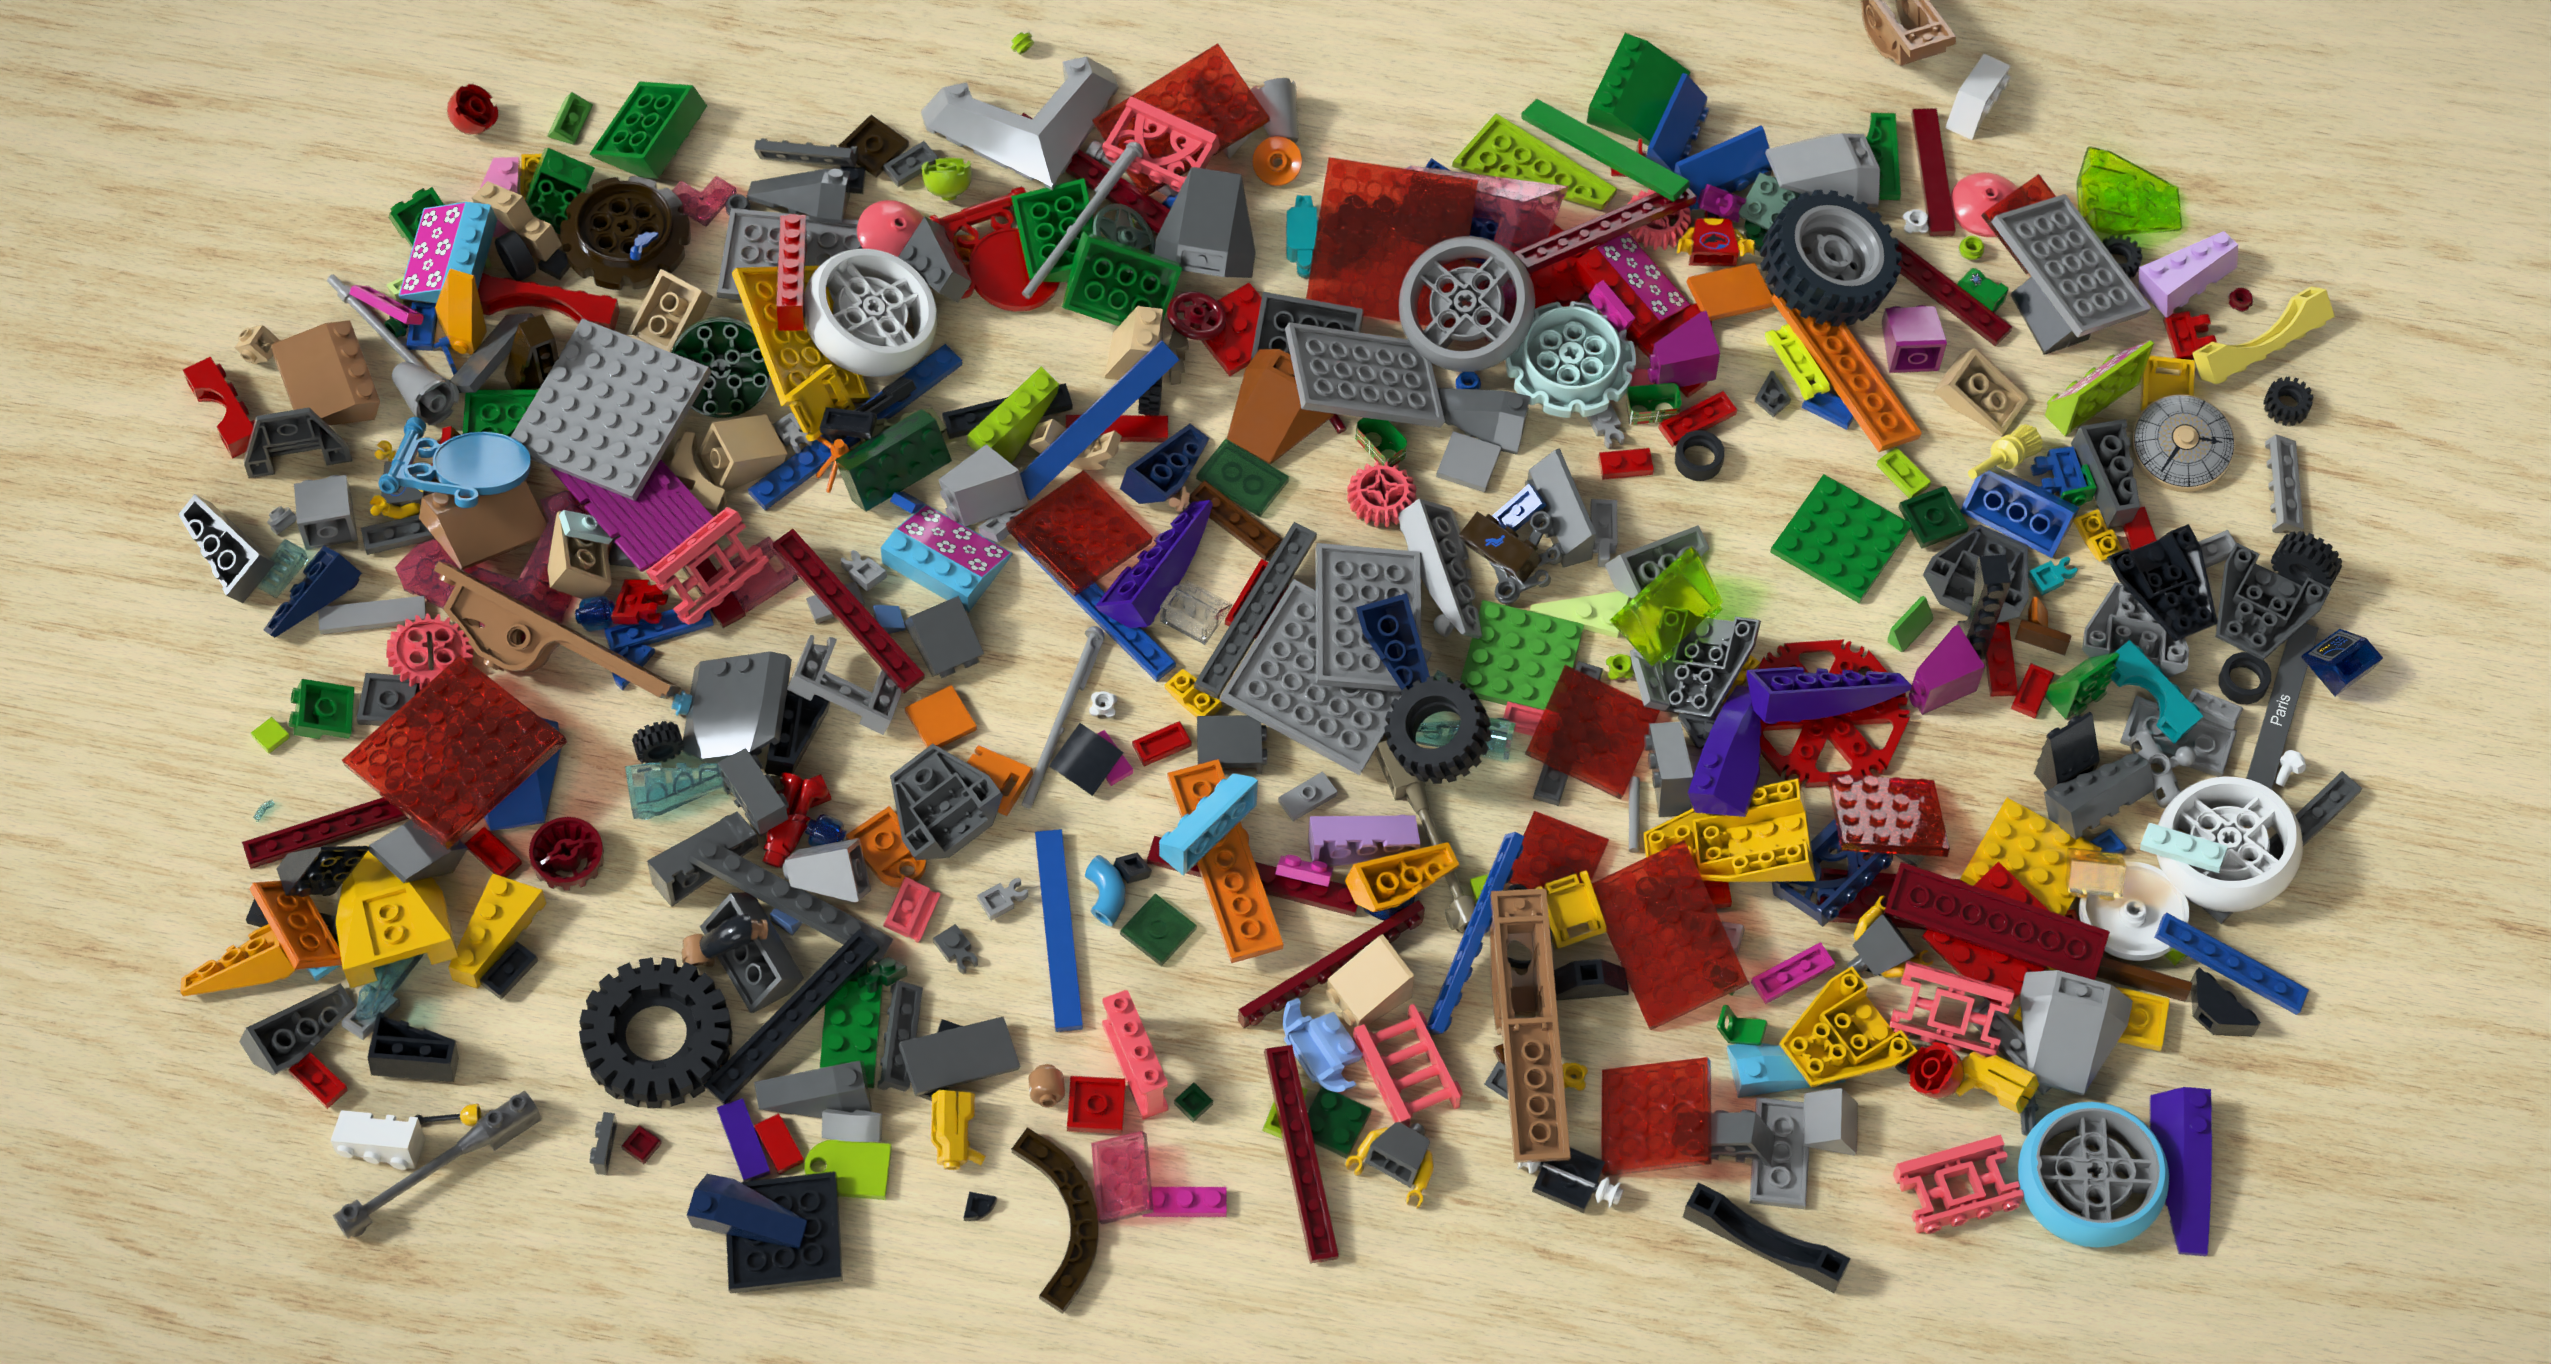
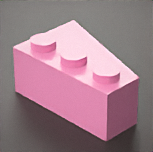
M519 157L493 158L481 187L489 181L520 195L521 166ZM498 219L493 237H500L510 232Z

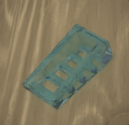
M284 539L271 557L275 565L257 586V588L275 598L282 593L308 561L306 551L287 539ZM285 562L286 564H288V568L283 566L281 563ZM277 570L278 572L282 573L283 576L281 577L275 574L274 571ZM270 578L277 582V585L274 586L267 582V580Z

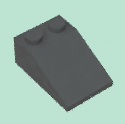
M430 814L411 819L370 844L368 851L403 883L454 873L468 847L460 841L461 839L457 834L450 832L438 817Z

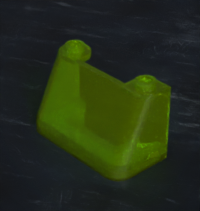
M1691 546L1629 601L1610 621L1651 666H1654L1659 660L1664 664L1675 653L1672 651V648L1706 617L1714 618L1723 610L1720 606L1723 600L1699 552Z

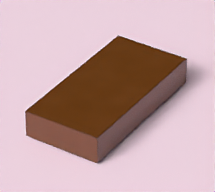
M2021 619L2015 639L2065 656L2072 636Z

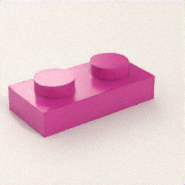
M1604 280L1595 285L1588 296L1594 307L1599 309L1603 315H1607L1608 322L1619 333L1622 330H1628L1635 319L1633 314Z
M1281 855L1276 869V875L1327 887L1333 872V867H1328L1324 862L1313 861L1311 863L1303 861L1295 855Z

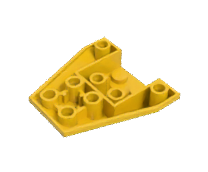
M1853 966L1829 980L1779 1043L1780 1047L1811 1088L1892 1068L1917 1053V1049L1904 1032L1899 1030L1894 1033L1867 998L1868 986Z

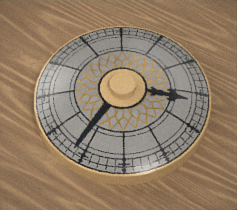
M2171 395L2154 401L2140 414L2132 432L2131 448L2138 467L2155 484L2172 491L2194 492L2212 486L2227 472L2235 453V436L2226 416L2210 402L2191 395Z

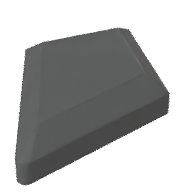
M1770 371L1755 398V402L1772 417L1776 416L1791 403L1789 395L1774 371Z
M1680 713L1678 719L1696 748H1704L1716 719Z

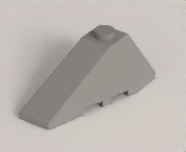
M1699 525L1620 554L1604 565L1614 587L1636 602L1642 603L1663 594L1684 571L1692 566L1709 549V546Z

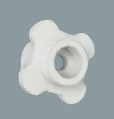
M1915 209L1904 213L1903 219L1906 221L1904 230L1907 233L1921 232L1924 234L1928 232L1929 226L1926 225L1928 215L1925 212Z
M1105 691L1092 694L1091 700L1093 704L1089 709L1092 716L1105 715L1108 718L1113 717L1116 713L1114 709V704L1117 702L1116 695Z

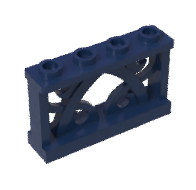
M1842 811L1811 841L1816 881L1772 882L1773 895L1780 900L1785 899L1824 927L1829 921H1833L1838 916L1840 910L1846 904L1852 903L1865 886L1871 885L1876 875L1891 865L1893 861L1892 844L1884 842L1852 821L1851 816ZM1850 835L1860 842L1853 845L1848 836ZM1835 848L1838 849L1837 854H1831ZM1862 848H1870L1875 853L1868 860H1864L1863 858L1869 855V852L1860 851L1856 854V851ZM1847 857V877L1821 881L1822 871L1819 864L1823 860L1835 862ZM1794 888L1806 891L1805 896L1795 891ZM1813 892H1817L1819 902L1822 897H1829L1819 906L1811 901Z

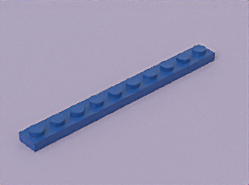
M944 344L901 376L913 380L917 389L910 393L911 396L902 402L897 401L876 415L877 420L892 418L961 367L962 359ZM880 391L878 394H876V395H875L874 397H872L870 400H868L867 402H865L863 405H865L866 403L870 402L871 400H873L874 398H876L877 396H879V395L882 394L883 392ZM848 436L843 441L848 448H851L861 439ZM817 439L812 441L811 446L807 445L800 453L793 455L748 489L749 495L766 511L815 475L831 456V449Z

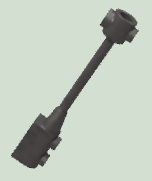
M526 1091L512 1096L509 1101L495 1110L489 1111L486 1116L479 1119L455 1146L363 1206L357 1199L350 1204H346L340 1211L333 1214V1218L347 1238L362 1235L367 1226L372 1223L369 1217L371 1213L460 1155L467 1154L489 1144L494 1151L541 1121L538 1108Z

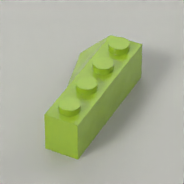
M1041 366L968 434L967 444L975 452L987 444L1012 464L1057 395L1059 383Z

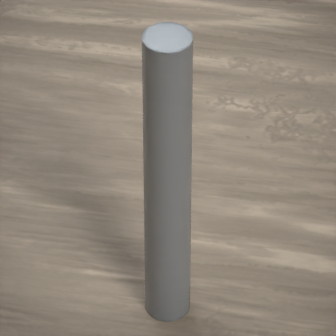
M1633 776L1629 778V852L1637 853L1639 852L1640 778Z

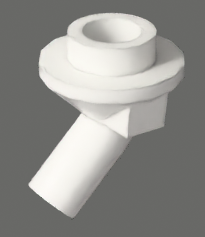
M2288 750L2280 758V765L2282 767L2274 783L2284 787L2291 771L2300 774L2306 770L2305 758L2301 753L2293 750Z

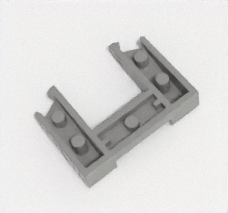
M810 635L787 690L810 701L814 694L862 716L859 724L884 735L892 720L902 691L882 669L872 692L825 671L837 639L829 637L827 646L817 645L813 642L814 635Z

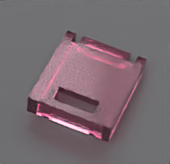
M769 536L757 543L756 546L761 548L763 555H766L769 560L775 555L784 568L776 573L768 562L760 573L751 575L746 579L740 589L731 591L739 604H742L745 612L754 609L799 580L797 574L774 550L773 541ZM739 555L729 562L736 569L745 561ZM721 566L717 571L720 572L724 568Z

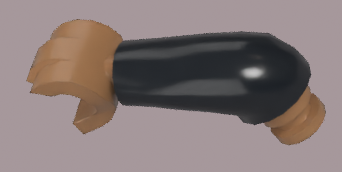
M748 914L736 915L705 935H690L683 939L682 963L687 962L693 966L706 963L707 967H713L715 957L744 944L748 945L751 939L756 940L758 936L761 940H765L768 934L767 921L761 919L758 923L756 919H751Z

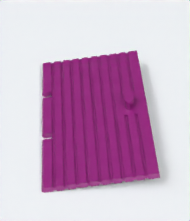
M661 459L636 501L551 468L552 472L581 504L588 501L591 502L585 505L584 508L596 519L598 524L612 539L619 535L621 536L615 540V543L640 572L647 570L648 567H652L714 518Z

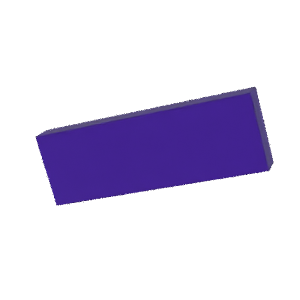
M743 1098L716 1107L743 1182L753 1181L770 1175V1169Z

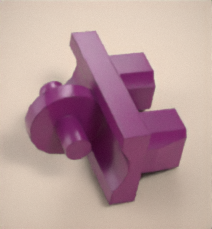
M1707 184L1706 188L1702 189L1699 195L1698 208L1738 223L1740 219L1739 210L1747 199Z

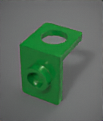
M2087 464L2082 465L2081 468L2085 482L2087 477V487L2064 491L2061 495V499L2075 506H2081L2086 502L2092 501L2096 491V485Z
M1723 1005L1717 1029L1728 1043L1761 1045L1768 1022L1765 1019L1737 1018L1728 1005ZM1728 1016V1018H1729V1025H1728V1028H1727V1030H1726V1028H1725V1019H1726V1017Z

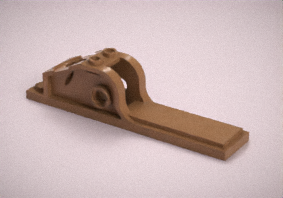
M1861 0L1862 19L1869 39L1881 56L1893 59L1900 66L1946 52V47L1956 44V36L1929 0H1896L1901 24L1897 22L1896 16L1886 2L1882 0Z
M438 561L434 571L441 574L439 579L449 585H455L443 610L453 623L457 622L470 639L468 643L479 656L485 659L483 662L485 665L501 671L506 669L523 673L533 672L544 666L552 652L562 645L659 698L669 699L670 696L674 697L675 694L679 693L681 687L458 567ZM480 622L485 625L484 628H480ZM525 633L526 639L524 643H522L521 638L522 635Z
M1546 889L1491 891L1493 919L1490 926L1491 989L1495 1028L1497 1035H1502L1513 1160L1514 1163L1569 1160L1571 1157ZM1513 940L1519 941L1521 945L1526 946L1531 952V962L1527 973L1524 975H1518L1514 970H1511L1510 963H1508V945ZM1535 1012V1018L1515 1019V1013Z

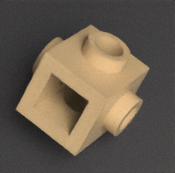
M263 325L247 327L239 334V341L234 348L241 353L240 356L246 362L256 364L269 361L273 357L271 345L281 340Z

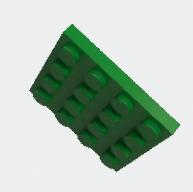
M1823 474L1775 541L1770 553L1860 603L1910 532L1911 525L1908 521Z

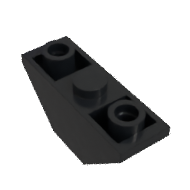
M1603 959L1573 961L1554 970L1556 1001L1629 995L1626 969Z
M2199 967L2190 981L2192 983L2193 1017L2212 1035L2252 1037L2261 1023L2256 1014L2250 1009L2243 1007L2233 993L2224 990L2217 983L2213 975L2204 972Z

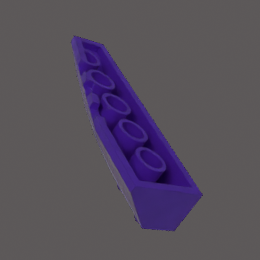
M1211 500L1192 502L1170 523L1172 529L1160 533L1154 539L1156 545L1148 552L1143 550L1137 556L1139 562L1132 569L1127 566L1097 603L1096 609L1128 628H1146L1150 626L1158 612L1167 605L1168 599L1176 590L1197 551L1213 505Z
M1803 667L1752 669L1747 670L1746 674L1753 710L1764 722L1769 724H1776L1779 721L1801 722L1802 720L1836 716L1860 710L1910 691L1912 687L1900 673L1867 671L1866 676H1863L1860 673L1853 672V670H1842V674L1828 673V669L1817 668L1816 673L1804 672Z
M1737 685L1718 714L1706 740L1688 790L1695 813L1746 817L1760 776L1759 757H1761L1760 736L1762 730L1760 725L1761 718L1753 710L1749 686Z
M2181 1087L2150 1095V1130L2158 1139L2168 1164L2169 1186L2165 1206L2168 1207L2170 1214V1224L2178 1254L2207 1257L2212 1176L2211 1089Z

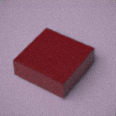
M638 1125L621 1147L629 1155L645 1164L662 1143L659 1138Z

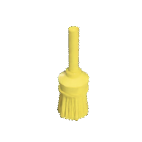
M2027 424L2020 425L2010 435H2005L1995 441L1991 447L1992 457L1968 471L1969 477L1975 479L1995 466L2005 470L2013 469L2021 464L2024 459L2041 452L2043 442L2041 441L2043 439H2041V435L2037 432V428Z

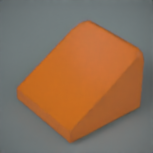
M2033 597L2028 608V621L2048 627V610L2038 597Z

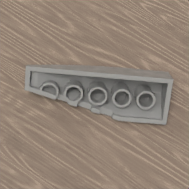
M1418 499L1398 513L1400 529L1405 536L1408 545L1407 549L1408 551L1420 552V577L1433 600L1447 619L1462 635L1479 639L1482 637L1478 610L1472 605L1475 593L1474 589L1469 587L1468 582L1472 575L1471 570L1466 568L1465 560L1468 559V552L1464 542L1458 536L1460 529L1453 509Z

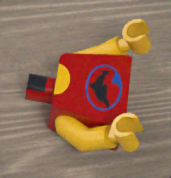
M1705 211L1704 218L1696 219L1695 227L1688 228L1683 237L1679 239L1677 253L1681 251L1689 253V266H1736L1739 251L1740 256H1744V253L1755 255V242L1745 239L1738 229L1733 228L1731 220L1719 219L1718 215Z

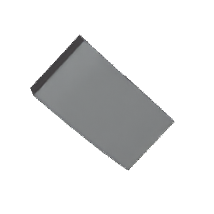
M827 1108L822 1112V1138L851 1142H880L882 1140V1114L858 1109L851 1113Z

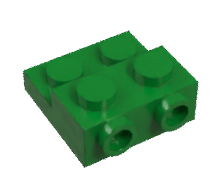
M433 187L427 190L424 188L418 190L411 196L413 199L406 203L400 201L390 209L389 220L401 237H405L411 247L414 244L423 209L444 205Z
M301 679L298 687L293 688L291 693V703L296 704L295 711H291L289 718V727L294 728L293 735L320 739L322 735L349 739L352 731L355 687Z

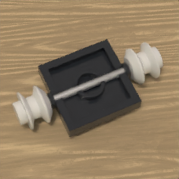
M1571 1147V1158L1569 1160L1518 1163L1517 1170L1525 1166L1529 1170V1175L1536 1172L1537 1169L1540 1170L1532 1189L1533 1193L1581 1213L1585 1212L1592 1193H1596L1597 1203L1604 1199L1608 1201L1609 1208H1611L1612 1204H1619L1624 1191L1619 1188L1621 1182L1615 1186L1611 1185L1609 1177L1603 1179L1599 1185L1598 1180L1605 1162Z

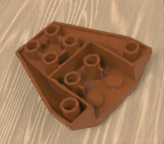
M1280 349L1258 350L1245 369L1226 440L1228 443L1256 458L1272 464L1331 419L1334 413L1302 409L1290 354Z

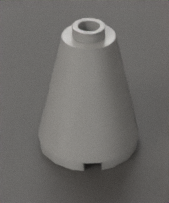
M1276 78L1265 81V86L1260 89L1257 88V85L1248 92V99L1252 107L1258 110L1259 119L1269 137L1281 136L1296 143L1298 141L1297 92L1294 80L1291 83L1290 78Z
M408 361L398 364L393 370L392 380L415 417L422 419L428 425H436L452 414L453 410L451 407L454 402L458 403L459 390L452 381Z

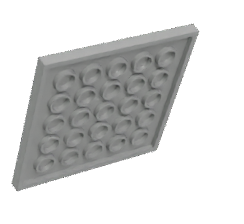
M581 319L511 437L527 448L531 460L636 501L710 376L711 370L705 365Z
M1293 579L1221 694L1220 701L1360 776L1377 748V743H1380L1385 734L1384 727L1388 725L1385 718L1388 711H1393L1390 706L1394 698L1399 700L1402 695L1400 691L1316 685V591ZM1422 648L1427 663L1432 653Z

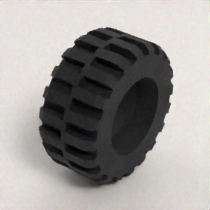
M1435 676L1427 677V682L1423 683L1419 679L1412 683L1414 687L1408 690L1405 687L1400 692L1402 695L1400 699L1394 698L1390 705L1393 711L1387 712L1385 720L1388 725L1384 727L1385 736L1388 739V747L1405 771L1411 776L1416 775L1420 781L1427 782L1429 778L1433 784H1441L1442 779H1447L1449 783L1457 781L1456 776L1462 774L1465 777L1468 775L1470 767L1474 765L1477 768L1482 762L1479 758L1480 755H1486L1489 749L1486 742L1491 741L1492 734L1489 729L1491 726L1490 719L1476 694L1471 688H1467L1463 682L1456 680L1453 683L1450 677L1442 676L1440 681ZM1443 711L1453 712L1460 716L1459 730L1449 743L1434 749L1422 748L1417 745L1416 734L1418 728L1427 717Z

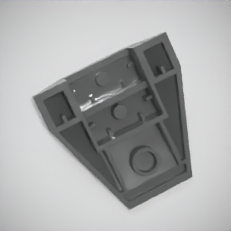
M303 408L256 416L244 458V466L248 478L275 474L274 456L322 449L326 466L352 462V456L348 443L311 408Z
M1978 525L1935 554L1927 565L1923 576L1940 605L1969 617L1974 595L1975 568L1979 556L2006 555L2011 584L1998 622L2020 617L2029 599L2027 544L1985 526Z
M931 744L890 775L902 841L916 860L950 858L993 825L1003 794L990 776L934 744Z

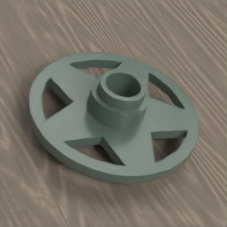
M1116 203L1105 206L1096 214L1093 223V234L1101 236L1102 232L1110 240L1140 250L1149 246V253L1154 254L1155 239L1147 222L1135 210L1126 205ZM1117 210L1115 221L1103 216L1108 211ZM1132 218L1138 222L1143 230L1134 228Z

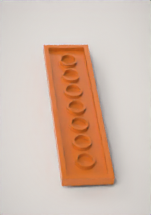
M1775 294L1773 295L1771 300L1802 341L1817 366L1878 452L1920 438L1921 430L1844 322L1840 326H1831V321H1825L1823 325L1815 323L1816 318L1808 316L1805 319L1801 317V311L1794 307L1790 310L1785 306L1787 301L1783 297L1778 299Z
M1219 759L1167 773L1181 818L1186 814L1190 815L1196 809L1199 801L1205 796L1209 797L1215 791L1217 784L1222 779H1225ZM1240 821L1197 862L1231 963L1282 950L1284 946Z

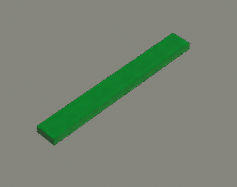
M1539 99L1532 102L1521 113L1522 120L1673 202L1690 187L1689 180Z

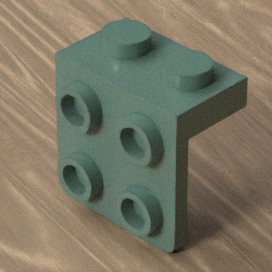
M1759 173L1746 197L1745 204L1739 210V216L1769 230L1783 207L1791 199L1796 198L1797 200L1802 193L1780 188L1776 178Z

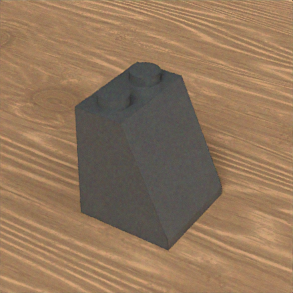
M959 596L914 614L904 621L932 677L940 675L942 679L955 673L954 668L964 664V667L968 668L979 663L978 657L984 654Z

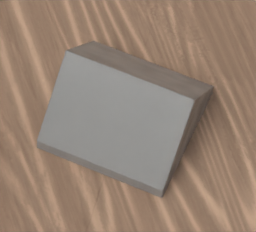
M1843 1088L1809 1092L1804 1095L1803 1146L1854 1156L1857 1154L1858 1102Z

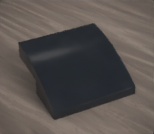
M1079 723L1049 767L1093 797L1124 752Z

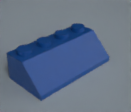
M1685 73L1682 74L1648 146L1646 158L1672 172L1675 170L1676 162L1689 157L1692 150L1690 143L1692 140H1697L1701 130L1699 124L1701 121H1706L1710 109L1706 107L1708 97Z
M1762 125L1676 162L1674 173L1689 180V189L1696 195V204L1688 207L1690 211L1700 209L1698 208V198L1701 190L1705 189L1707 184L1732 193L1742 191L1748 185L1755 183L1759 173L1771 176L1772 168L1765 154L1766 150L1770 149Z
M1995 466L1975 479L1960 512L2053 558L2080 508Z

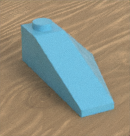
M1765 1043L1761 1045L1734 1044L1727 1045L1726 1047L1738 1098L1811 1087L1778 1045ZM1846 1079L1824 1085L1844 1083Z

